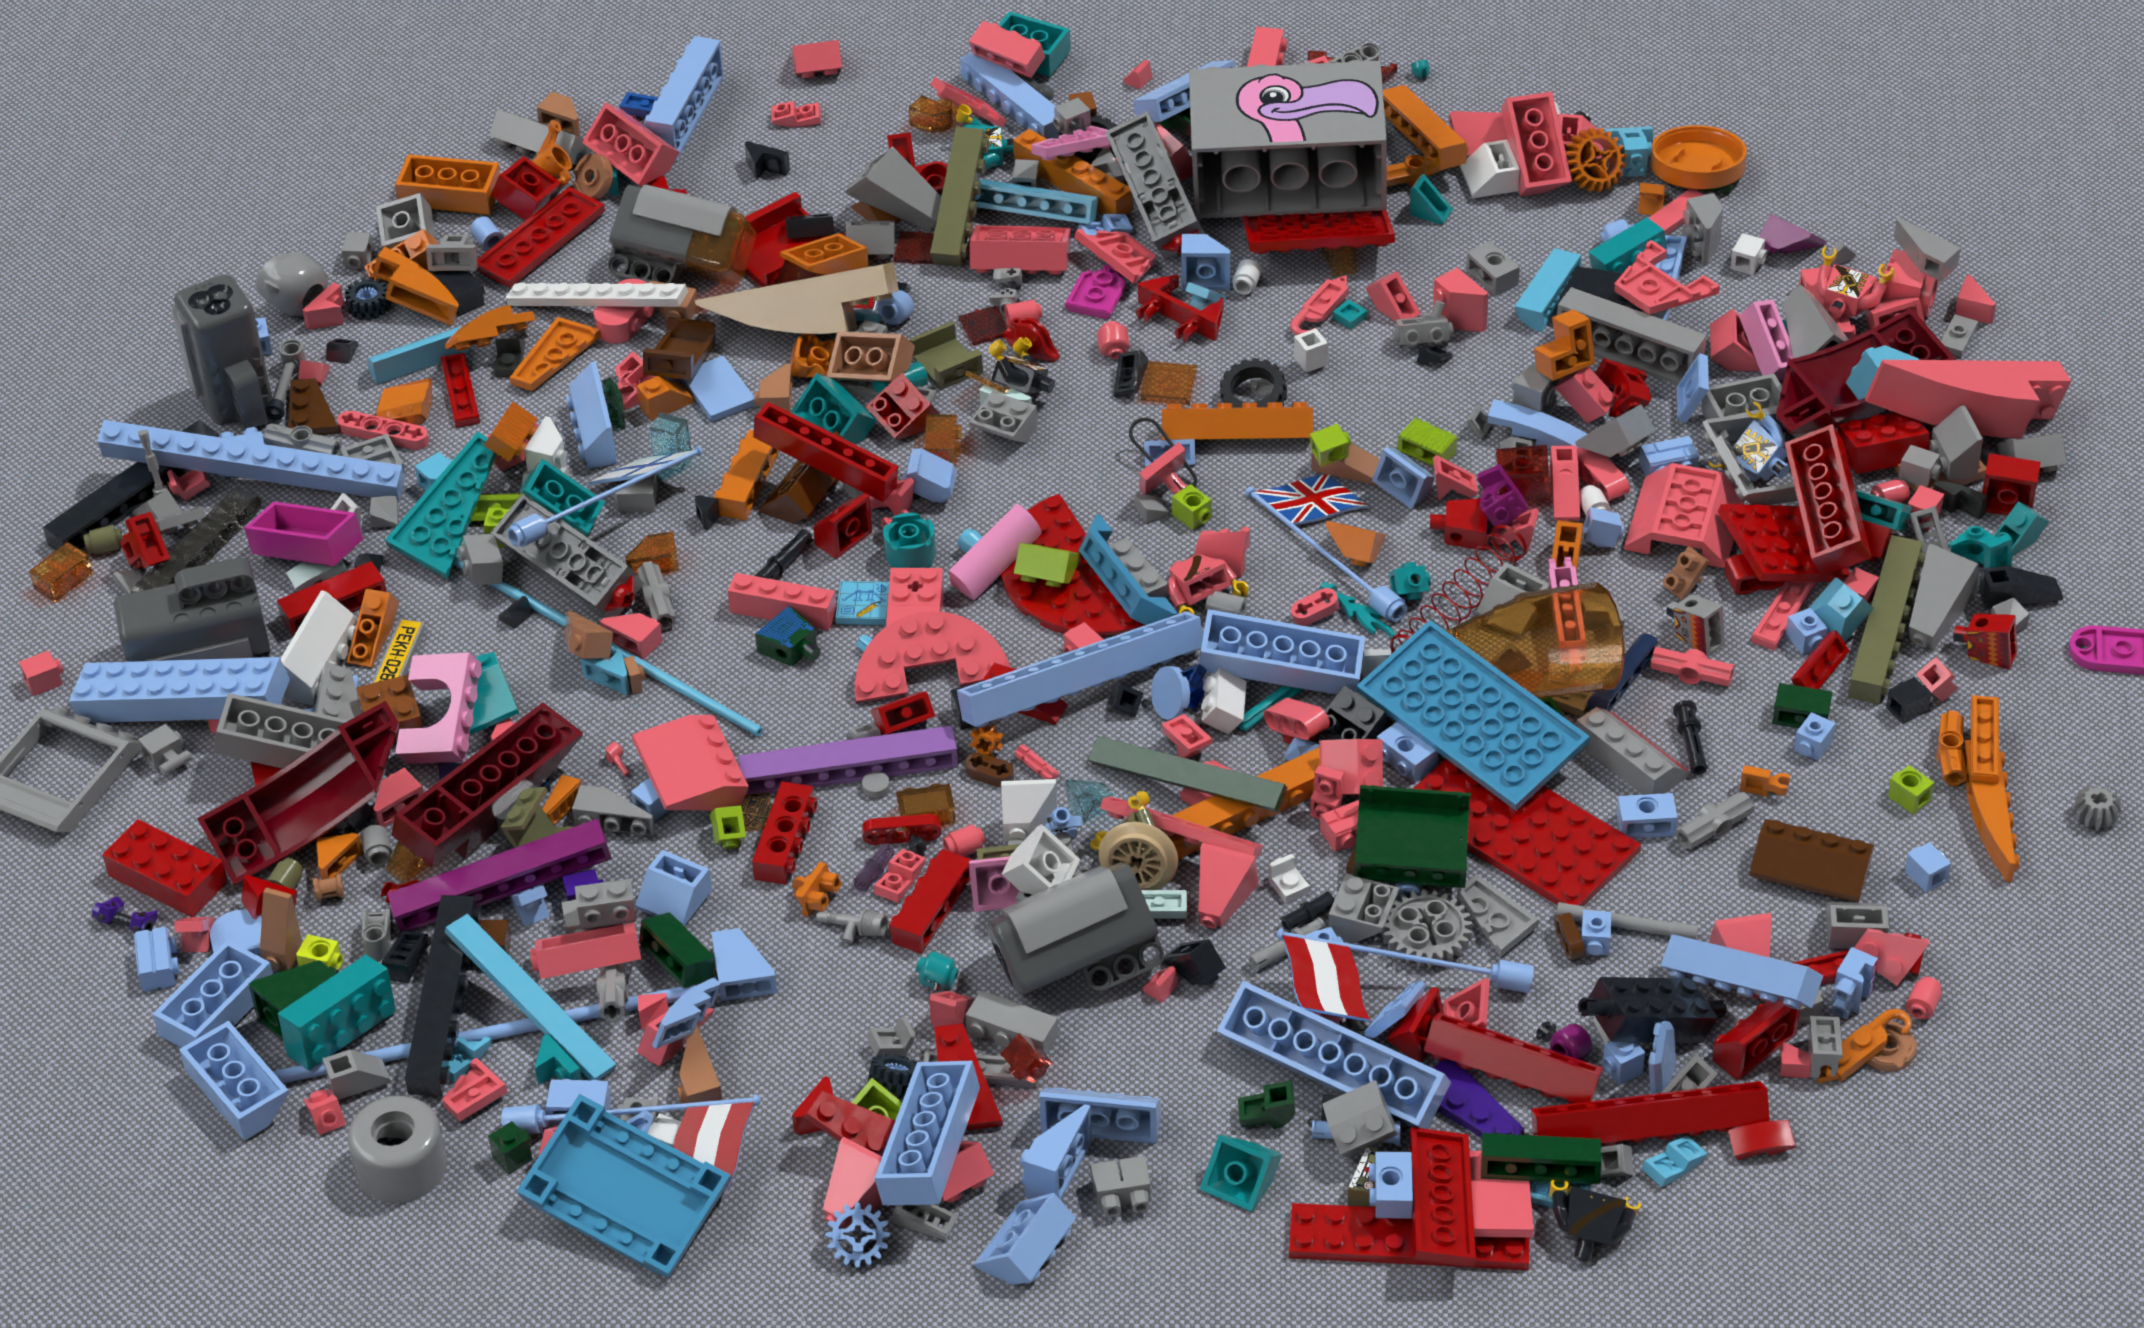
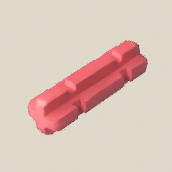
M1024 744L1019 745L1018 749L1015 750V756L1043 779H1056L1059 777V772Z

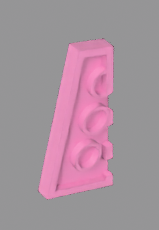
M1088 126L1086 131L1079 129L1073 131V135L1063 134L1059 136V139L1050 138L1032 144V154L1041 156L1043 160H1054L1057 155L1073 156L1074 152L1077 151L1092 152L1093 148H1111L1105 133L1108 130Z

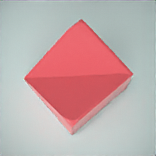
M667 993L638 995L641 1029H646L647 1024L669 1010Z
M1781 1042L1779 1052L1780 1077L1809 1078L1811 1070L1809 1053L1788 1043Z

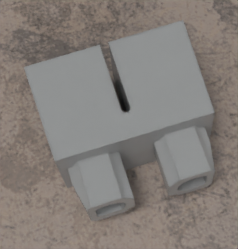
M1145 1156L1120 1159L1119 1171L1116 1160L1090 1164L1091 1185L1093 1191H1095L1098 1210L1103 1209L1107 1218L1118 1217L1121 1214V1206L1131 1205L1133 1212L1137 1214L1148 1211V1203L1151 1202L1150 1180Z

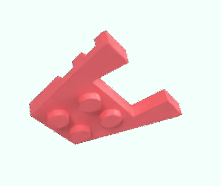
M1652 240L1646 244V249L1637 255L1635 263L1632 266H1628L1616 281L1614 287L1616 293L1649 315L1717 295L1720 290V285L1705 275L1684 286L1654 266L1667 258V250Z

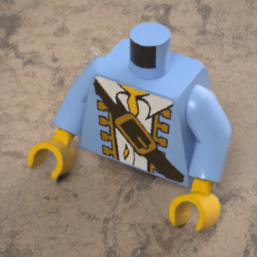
M1753 402L1759 408L1758 413L1752 414L1747 408L1746 412L1748 416L1752 418L1757 417L1759 420L1757 422L1754 419L1732 449L1750 481H1757L1759 478L1767 481L1773 473L1779 478H1783L1789 472L1790 467L1783 462L1787 452L1784 448L1786 441L1781 426L1770 415L1762 412V407L1758 402ZM1708 461V465L1711 468L1720 467L1722 468V472L1725 473L1724 470L1727 469L1725 463L1713 465L1711 462Z

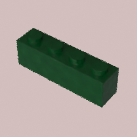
M1482 1133L1481 1179L1551 1182V1180H1554V1182L1559 1183L1567 1181L1568 1183L1600 1185L1602 1163L1601 1139Z

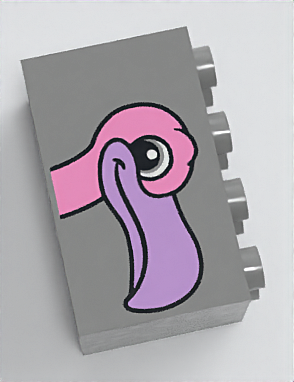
M1352 60L1349 62L1318 64L1305 62L1297 65L1276 66L1260 64L1253 67H1208L1206 69L1189 70L1194 204L1198 219L1242 217L1244 215H1290L1295 213L1312 214L1320 212L1387 210V149L1381 61Z

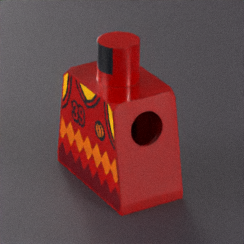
M1975 614L1968 627H1955L1953 641L1967 643L1968 657L1970 659L2010 670L2017 655L2016 615Z

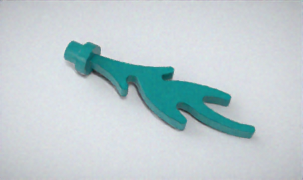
M1326 581L1321 583L1319 590L1330 588L1336 592L1339 604L1345 610L1348 619L1352 620L1353 615H1355L1359 623L1372 635L1376 634V629L1373 627L1375 626L1383 630L1391 638L1395 636V632L1389 626L1378 620L1381 615L1373 608L1356 604L1355 597L1346 596L1338 592L1337 586L1333 583L1329 584Z

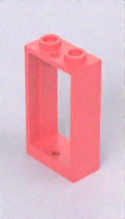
M634 922L535 940V949L530 950L533 971H539L540 979L641 959Z

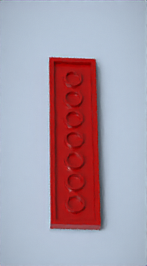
M1292 1203L1289 1258L1468 1267L1414 1259L1412 1218H1376L1375 1207ZM1475 1237L1476 1261L1474 1267L1471 1268L1529 1270L1530 1238Z

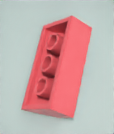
M1552 91L1506 98L1501 106V112L1508 143L1520 169V197L1543 194L1571 183V175Z
M606 102L582 141L583 144L595 153L605 156L611 165L640 186L668 173L680 153L625 111Z

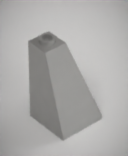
M893 146L871 161L845 190L848 196L923 229L930 230L936 226L941 196Z
M1802 285L1793 290L1783 301L1793 358L1809 355L1849 340L1814 294Z
M1931 543L1929 544L1909 625L1910 640L1914 644L1932 650L1936 648L1978 592V563Z

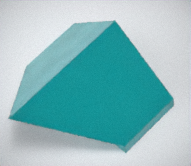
M1422 174L1411 188L1410 215L1441 225L1446 221L1453 208L1425 174Z

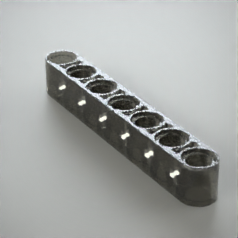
M240 488L233 489L168 552L171 559L150 569L134 585L131 593L175 584L174 577L179 571L206 565L256 516L261 508V498Z

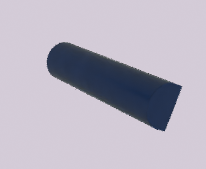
M1646 633L1638 636L1587 700L1590 711L1596 707L1610 711L1652 659L1658 638Z

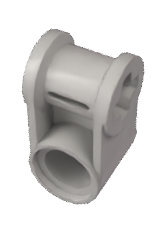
M387 908L384 912H368V910H363L361 934L365 953L375 961L382 960L391 946V933H393L392 909Z

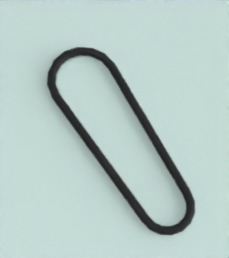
M1148 417L1139 418L1131 424L1129 438L1152 463L1154 460L1133 437L1132 431L1137 423L1142 421L1153 423L1171 448L1174 444L1154 419ZM1185 461L1184 465L1194 478L1193 486L1196 487L1198 483L1197 476Z

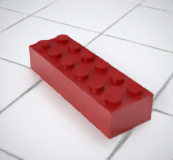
M1831 424L1785 442L1811 559L1821 575L1825 576L1872 558L1844 442L1834 425Z

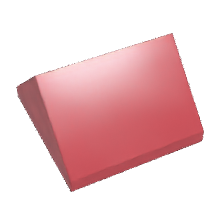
M1484 978L1445 999L1443 1005L1444 1014L1487 1028L1490 980Z

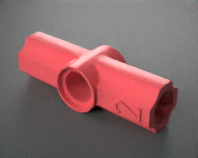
M1655 647L1651 661V669L1676 674L1681 681L1692 685L1702 680L1730 687L1735 667L1734 664L1707 659L1705 653L1697 649H1690L1685 653Z

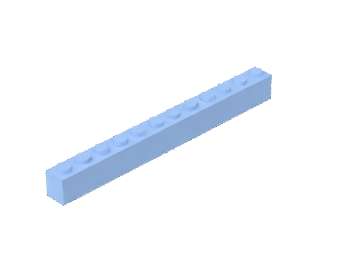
M109 420L103 421L97 441L103 457L147 463L145 458L146 452L139 439L138 432L148 430L152 453H155L158 465L365 497L396 496L398 502H400L405 482L402 465Z

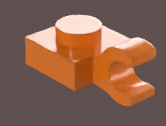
M1744 765L1740 791L1766 797L1769 791L1785 796L1787 794V785L1790 783V775L1778 773L1775 776H1770L1771 770Z

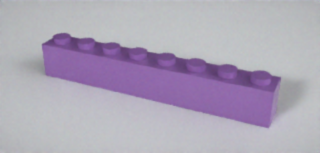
M952 726L738 755L740 769L749 786L745 797L777 793L781 781L821 787L862 781L871 772H882L891 777L958 767L957 747Z

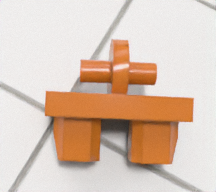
M819 862L810 875L806 877L798 876L792 882V887L795 891L794 897L802 906V916L809 917L814 910L824 912L829 902L826 892H838L842 886L839 875L829 872L826 863Z

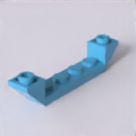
M1096 515L1083 539L1079 552L1130 618L1148 625L1177 615L1178 613L1165 597H1149L1107 544L1113 530L1101 515Z

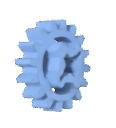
M856 1202L853 1210L846 1204L843 1206V1214L838 1211L833 1213L837 1221H828L827 1223L832 1228V1232L825 1233L826 1238L832 1239V1242L827 1245V1249L835 1248L837 1252L833 1258L836 1260L840 1256L844 1257V1266H847L850 1260L854 1261L855 1268H859L860 1262L863 1260L867 1266H870V1257L874 1256L879 1260L882 1256L878 1249H887L888 1247L886 1243L882 1242L883 1239L890 1237V1233L883 1232L882 1229L888 1222H880L878 1218L881 1212L878 1211L872 1214L870 1212V1204L867 1205L865 1210L861 1209L859 1202ZM852 1216L851 1225L847 1229H838L842 1221ZM863 1216L871 1220L876 1229H870L863 1222ZM856 1227L860 1228V1233L867 1235L861 1238L860 1243H856L855 1238L848 1235L853 1233ZM839 1241H845L851 1247L852 1254L846 1252L840 1246ZM868 1241H876L873 1249L863 1254V1246Z

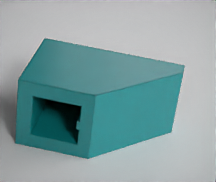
M2017 502L1994 536L1998 538L2006 534L2012 538L2013 557L2035 543L2050 521L2031 507Z

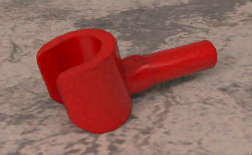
M418 880L403 884L385 882L380 896H387L385 901L390 903L387 893L418 883Z

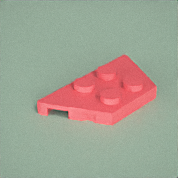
M1083 229L1076 230L1074 237L1076 240L1132 283H1136L1155 264L1157 255L1127 232L1097 230L1096 235H1087Z

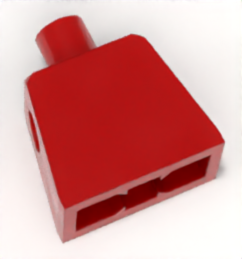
M1481 498L1449 500L1446 502V515L1430 514L1429 529L1445 530L1444 543L1447 545L1476 549L1480 545L1486 546L1487 516L1479 506ZM1482 547L1478 550L1485 551V548Z

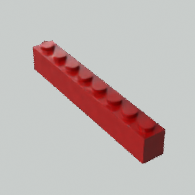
M1761 1081L1531 1108L1533 1135L1601 1139L1602 1146L1616 1145L1617 1141L1623 1140L1635 1143L1643 1142L1648 1137L1656 1136L1660 1139H1671L1675 1137V1134L1681 1133L1696 1136L1703 1134L1706 1130L1714 1129L1717 1132H1728V1130L1733 1129L1732 1127L1770 1121L1768 1089Z

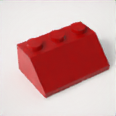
M1777 1000L1776 1004L1767 1002L1758 1005L1745 1020H1739L1731 1031L1726 1035H1720L1715 1040L1712 1061L1739 1081L1780 1048L1781 1042L1787 1043L1796 1036L1801 1006L1799 1010L1783 1005V1001Z

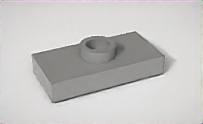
M1954 315L1941 339V342L1952 355L1962 358L1978 327V321Z

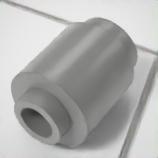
M370 825L365 828L360 834L365 859L373 866L386 864L392 854L387 829L380 825Z

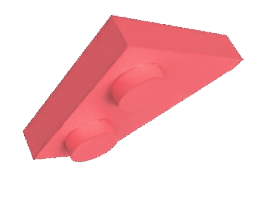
M477 1057L471 1061L472 1069L466 1076L461 1075L455 1082V1086L442 1099L445 1109L459 1122L508 1093L505 1083Z

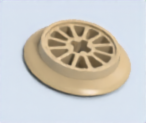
M1127 822L1115 826L1106 833L1099 846L1098 857L1100 866L1108 868L1119 862L1129 865L1135 877L1137 872L1141 879L1136 878L1141 890L1161 889L1172 880L1178 867V855L1173 842L1163 831L1150 824ZM1143 843L1148 845L1146 848H1142ZM1133 856H1135V858L1137 859L1142 858V863H1140L1138 860L1133 861Z

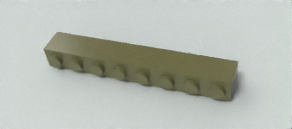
M1891 535L1871 605L1874 609L1868 616L1850 679L1848 698L1880 704L1882 694H1888L1891 679H1887V676H1893L1896 661L1892 660V658H1898L1901 642H1897V640H1903L1906 624L1902 622H1908L1911 606L1907 604L1913 603L1916 588H1912V586H1917L1921 570H1917V567L1922 568L1926 553L1921 552L1923 541Z

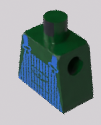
M790 606L786 607L755 633L758 653L789 666H794L804 657L813 662L821 653L820 648L816 646L815 628Z

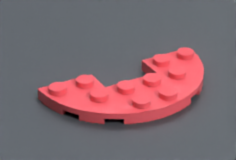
M929 611L915 613L892 622L883 628L868 644L856 671L855 702L861 703L908 695L904 669L955 661L959 684L964 686L982 682L994 662L1010 667V664L998 642L975 622L947 612Z

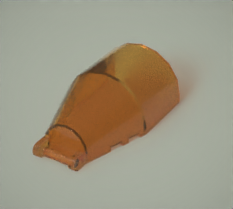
M1597 582L1522 592L1514 596L1515 598L1504 604H1498L1492 610L1482 615H1477L1451 629L1445 630L1538 699L1615 689L1622 677L1625 656L1622 622L1610 592Z

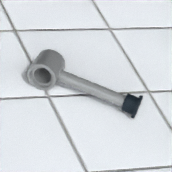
M287 339L279 345L284 369L274 399L265 407L266 415L274 420L284 417L285 405L283 401L292 374L299 372L300 360L307 361L304 345L299 339Z

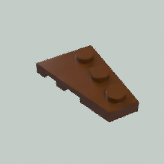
M316 379L291 380L288 428L308 426L312 429V433L316 435L340 434L338 425Z

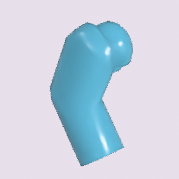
M871 309L854 310L856 322L868 320L881 324V315Z

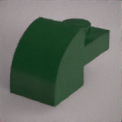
M1292 1080L1264 1085V1093L1238 1098L1241 1127L1271 1123L1272 1128L1276 1129L1289 1123L1295 1115Z

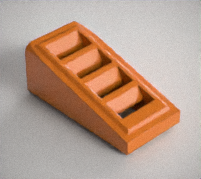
M565 775L560 776L542 808L554 826L572 810L579 787L582 785L580 779Z

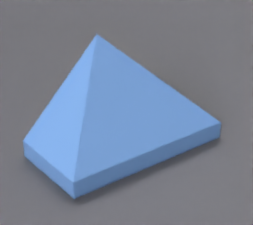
M1166 440L1144 441V450L1154 461L1171 448ZM1171 440L1174 445L1179 442L1185 448V461L1188 465H1194L1195 440ZM1145 457V467H1146V466L1150 465L1151 462Z

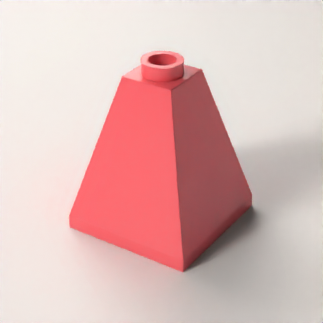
M1202 843L1200 848L1199 917L1200 923L1203 926L1212 929L1216 928V926L1222 927L1256 889L1259 879L1254 855Z
M1771 913L1716 920L1709 943L1770 957ZM1754 994V997L1750 999H1757L1760 995Z
M845 1137L841 1139L823 1206L826 1223L828 1221L836 1222L837 1219L833 1213L838 1211L843 1214V1206L846 1204L851 1210L854 1209L856 1202L860 1203L862 1210H865L867 1205L870 1204V1212L882 1205L875 1182V1175L882 1156ZM852 1216L842 1221L839 1228L842 1226L847 1229L851 1225Z

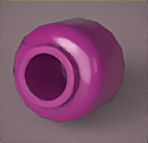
M1571 1023L1553 1033L1549 1046L1552 1051L1582 1060L1592 1051L1593 1043L1590 1034L1584 1027Z

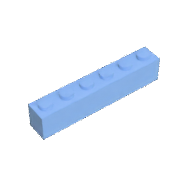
M972 52L960 58V75L962 79L969 82L978 92L984 94L992 103L1000 107L1005 114L1010 115L1020 126L1027 130L1031 129L1046 139L1058 137V132L1060 131L1053 124L1054 107H1056L1053 103L1010 69L973 55Z
M1234 60L1213 61L1198 69H1206L1208 67L1234 68L1235 62ZM1189 73L1133 100L1136 116L1148 111L1154 122H1161L1189 108Z
M1671 934L1660 965L1671 971L1669 976L1673 978H1692L1696 984L1705 987L1712 983L1715 984V988L1725 992H1731V989H1736L1738 994L1753 998L1754 994L1760 995V999L1773 1004L1780 1000L1783 1001V1005L1799 1010L1800 1006L1813 1007L1823 975L1807 966Z

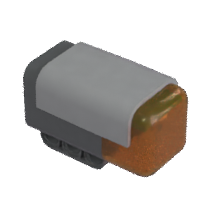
M628 185L623 193L610 233L609 241L613 249L608 261V268L620 281L640 279L647 283H650V281L662 282L664 276L670 275L669 281L666 282L667 284H680L682 274L687 273L728 285H736L744 278L755 244L756 231L744 215L739 213L735 207L654 186L644 185L640 188ZM621 264H626L623 271L617 272ZM648 269L646 276L639 277L641 271Z

